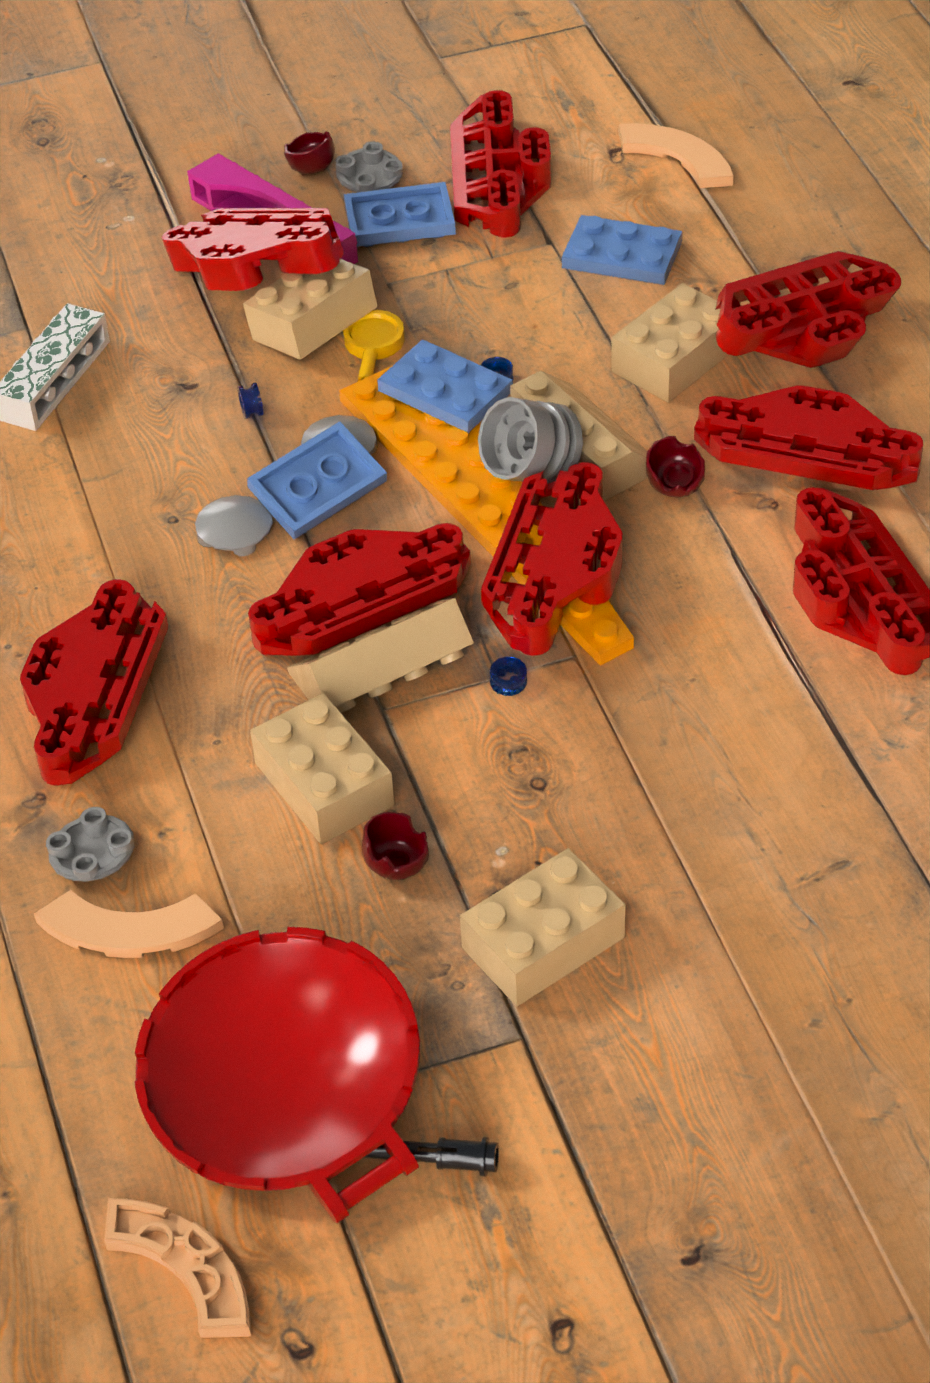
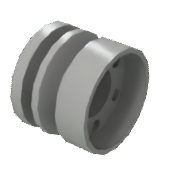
M507 397L494 403L487 410L480 424L478 435L479 455L484 467L494 477L523 482L524 478L543 471V478L548 483L556 481L560 470L568 471L570 466L579 462L583 446L582 427L576 414L565 405Z

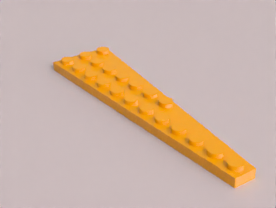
M392 366L339 390L340 402L356 418L366 421L374 429L376 438L494 556L522 481L504 480L494 477L484 467L479 455L478 446L481 422L467 433L379 392L377 379ZM533 524L531 532L527 534L524 543L540 546L543 536L537 534V525ZM518 563L515 573H512L511 576L519 584L525 585L528 575H523L524 564ZM577 597L563 607V617L560 625L600 666L634 648V636L609 600L599 605H590Z

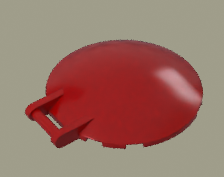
M287 927V932H272L261 935L259 930L227 939L202 952L183 966L159 992L160 1000L154 1007L148 1019L144 1018L135 1048L136 1081L134 1083L140 1108L152 1133L164 1149L183 1166L210 1181L244 1190H285L308 1185L336 1224L349 1216L348 1210L391 1180L402 1173L408 1176L419 1168L414 1155L393 1128L406 1108L418 1074L420 1061L418 1024L412 1003L404 987L389 967L371 951L352 940L350 943L326 936L325 931L318 929ZM382 1145L390 1155V1158L336 1193L328 1181Z

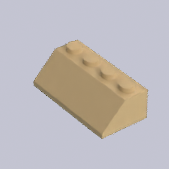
M539 371L510 386L511 397L565 405L576 414L582 427L583 437L581 457L578 463L589 462L601 468L603 472V501L648 478L646 474L647 450L572 384Z
M451 598L433 602L288 666L287 670L308 700L324 693L339 712L342 713L356 706L354 698L368 693L369 698L379 696L393 689L390 683L393 680L404 676L405 681H410L428 673L426 665L440 660L441 665L463 657L462 649L474 644V641L456 599Z

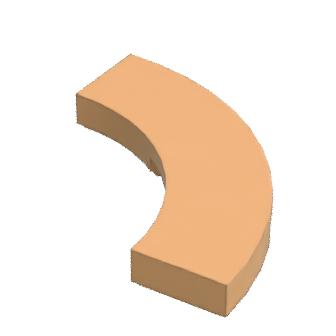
M619 124V137L624 154H648L662 158L668 155L682 162L681 166L692 174L699 188L733 185L734 175L728 162L720 152L704 140L684 131L660 125Z
M69 890L34 913L36 923L59 941L76 949L84 947L105 952L106 957L142 958L143 953L157 952L170 948L171 952H176L198 944L224 929L222 919L196 893L165 908L144 912H120L93 905L79 897L72 890Z
M108 1198L104 1240L107 1251H123L142 1255L157 1261L173 1272L186 1286L195 1302L200 1338L251 1336V1317L241 1276L223 1250V1246L210 1232L197 1222L192 1223L179 1215L171 1213L168 1207L141 1200Z

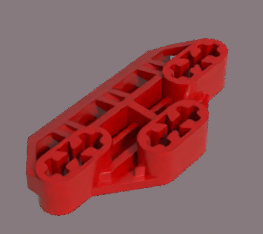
M493 90L479 96L450 124L455 221L469 227V221L473 222L476 217L482 220L483 229H490L491 234L507 238L518 234L521 228L520 216L551 187L550 141L548 132L542 128H526L519 133V130L514 127L511 95L503 90ZM475 114H483V120L463 126V122ZM495 121H501V124H495ZM477 140V143H484L483 149L473 152L465 150L464 144H471V141ZM532 158H537L538 162H532ZM472 169H479V171H486V177L473 180V178L466 179V172H472ZM481 197V200H488V206L482 207L468 203V201ZM501 201H507V206H501Z
M219 208L202 214L203 222H189L186 225L174 227L162 235V241L173 269L178 272H200L205 287L208 290L243 291L259 285L263 281L260 260H277L280 270L287 274H320L337 267L340 259L345 254L328 208Z
M836 251L727 283L718 295L715 310L720 309L718 322L716 323L719 328L716 335L717 344L728 355L740 356L756 351L809 368L843 359L848 356L865 334L866 317L883 310L901 286L900 275L886 263ZM852 264L863 268L852 273L848 271ZM827 276L830 282L818 285V279ZM788 288L791 294L779 297L781 294L780 290ZM749 300V304L741 306L740 302Z
M796 385L740 400L711 396L705 398L699 404V417L694 427V440L710 455L721 462L868 490L887 489L917 482L920 474L923 452L921 436L911 431L890 428L860 403L842 392Z
M582 462L570 466L568 471L560 470L556 481L548 483L543 478V471L524 478L481 587V603L512 649L519 650L530 656L546 653L552 647L563 617V607L577 597L584 603L599 605L608 601L613 595L622 568L623 533L603 501V472L600 467L589 462ZM552 496L557 498L554 508L538 505L543 497ZM533 524L538 526L537 534L543 536L540 546L524 543L527 534L531 532ZM518 563L524 564L523 575H528L525 585L509 582L512 573L516 571ZM501 601L509 604L507 615L513 616L514 626L509 625L498 612Z
M812 487L800 491L796 499L794 523L795 532L803 543L802 552L796 557L794 566L793 594L812 624L817 628L876 652L891 672L899 675H910L917 672L923 660L930 658V589L873 510L825 488ZM841 509L852 511V519L848 520ZM866 540L871 548L866 551L861 541ZM892 577L897 585L892 588L886 578ZM915 615H918L923 623H920Z
M451 523L437 524L420 532L352 529L312 545L302 554L277 593L258 600L249 608L248 617L254 647L262 655H314L456 593L471 565L470 550L463 543L462 530L457 525Z
M113 579L105 582L98 589L90 606L39 637L33 644L21 672L20 681L28 711L33 716H36L40 725L34 741V751L41 777L47 784L54 786L72 784L122 749L169 627L164 610L156 601H154L151 608L140 593L135 592V588L125 580ZM138 621L140 625H145L141 635L134 634ZM121 658H123V666L128 667L125 676L115 675ZM106 700V709L111 710L108 719L98 718L103 703ZM98 742L99 753L83 760L89 744Z

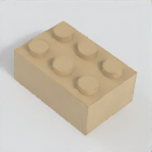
M340 259L337 267L320 274L284 273L282 278L270 286L260 289L253 297L243 303L252 339L300 360L378 307L370 270Z
M684 283L680 284L611 337V372L669 403L728 356L727 353L721 350L716 341L719 329L716 323L720 313V309L715 310L717 300Z
M324 693L250 730L255 764L321 845L369 820L372 816L395 806L392 772Z
M567 848L460 915L462 949L518 1007L625 938V903Z

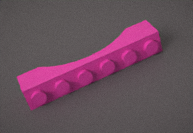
M219 153L187 171L192 200L210 211L219 208H311L303 201H299L282 189L275 187ZM333 220L345 253L341 259L356 264L358 262L355 233Z

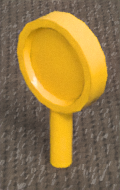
M372 310L343 330L345 348L350 354L362 359L358 381L373 375L376 360L394 355L402 348L405 342L403 322L397 315L389 311Z

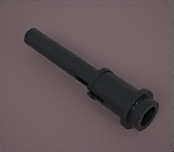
M440 1137L438 1143L403 1141L417 1162L436 1163L437 1169L479 1171L480 1176L485 1177L488 1172H497L499 1144L497 1142H490L489 1137H483L482 1141L455 1140ZM381 1145L363 1158L388 1159L390 1155Z

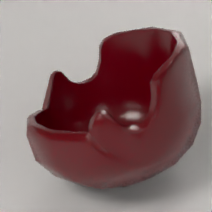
M325 131L324 134L320 132H306L294 138L290 144L284 145V155L289 166L302 175L317 174L324 171L331 164L335 154L334 142L328 131Z
M667 436L655 441L647 451L646 474L651 486L659 493L675 498L686 497L696 492L704 481L705 460L693 443L684 444L679 442L676 436Z
M384 812L372 816L364 826L362 856L367 866L379 876L389 880L407 879L419 873L429 859L427 834L425 831L418 833L412 825L411 817L404 813Z

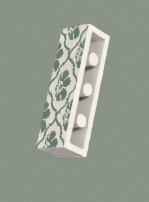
M67 303L57 316L52 318L50 324L38 338L34 339L28 350L14 363L10 371L0 381V421L37 431L110 342L105 313Z

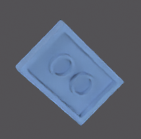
M446 182L344 194L348 226L355 233L357 247L456 235L455 220Z
M581 215L562 255V268L665 285L682 244V231L666 227L635 224L630 221L623 222L604 219L598 216Z
M422 339L379 377L377 383L379 392L469 433L483 420L487 410L494 403L506 398L510 394V386L513 385V380Z
M339 421L247 478V487L295 540L387 481V472Z

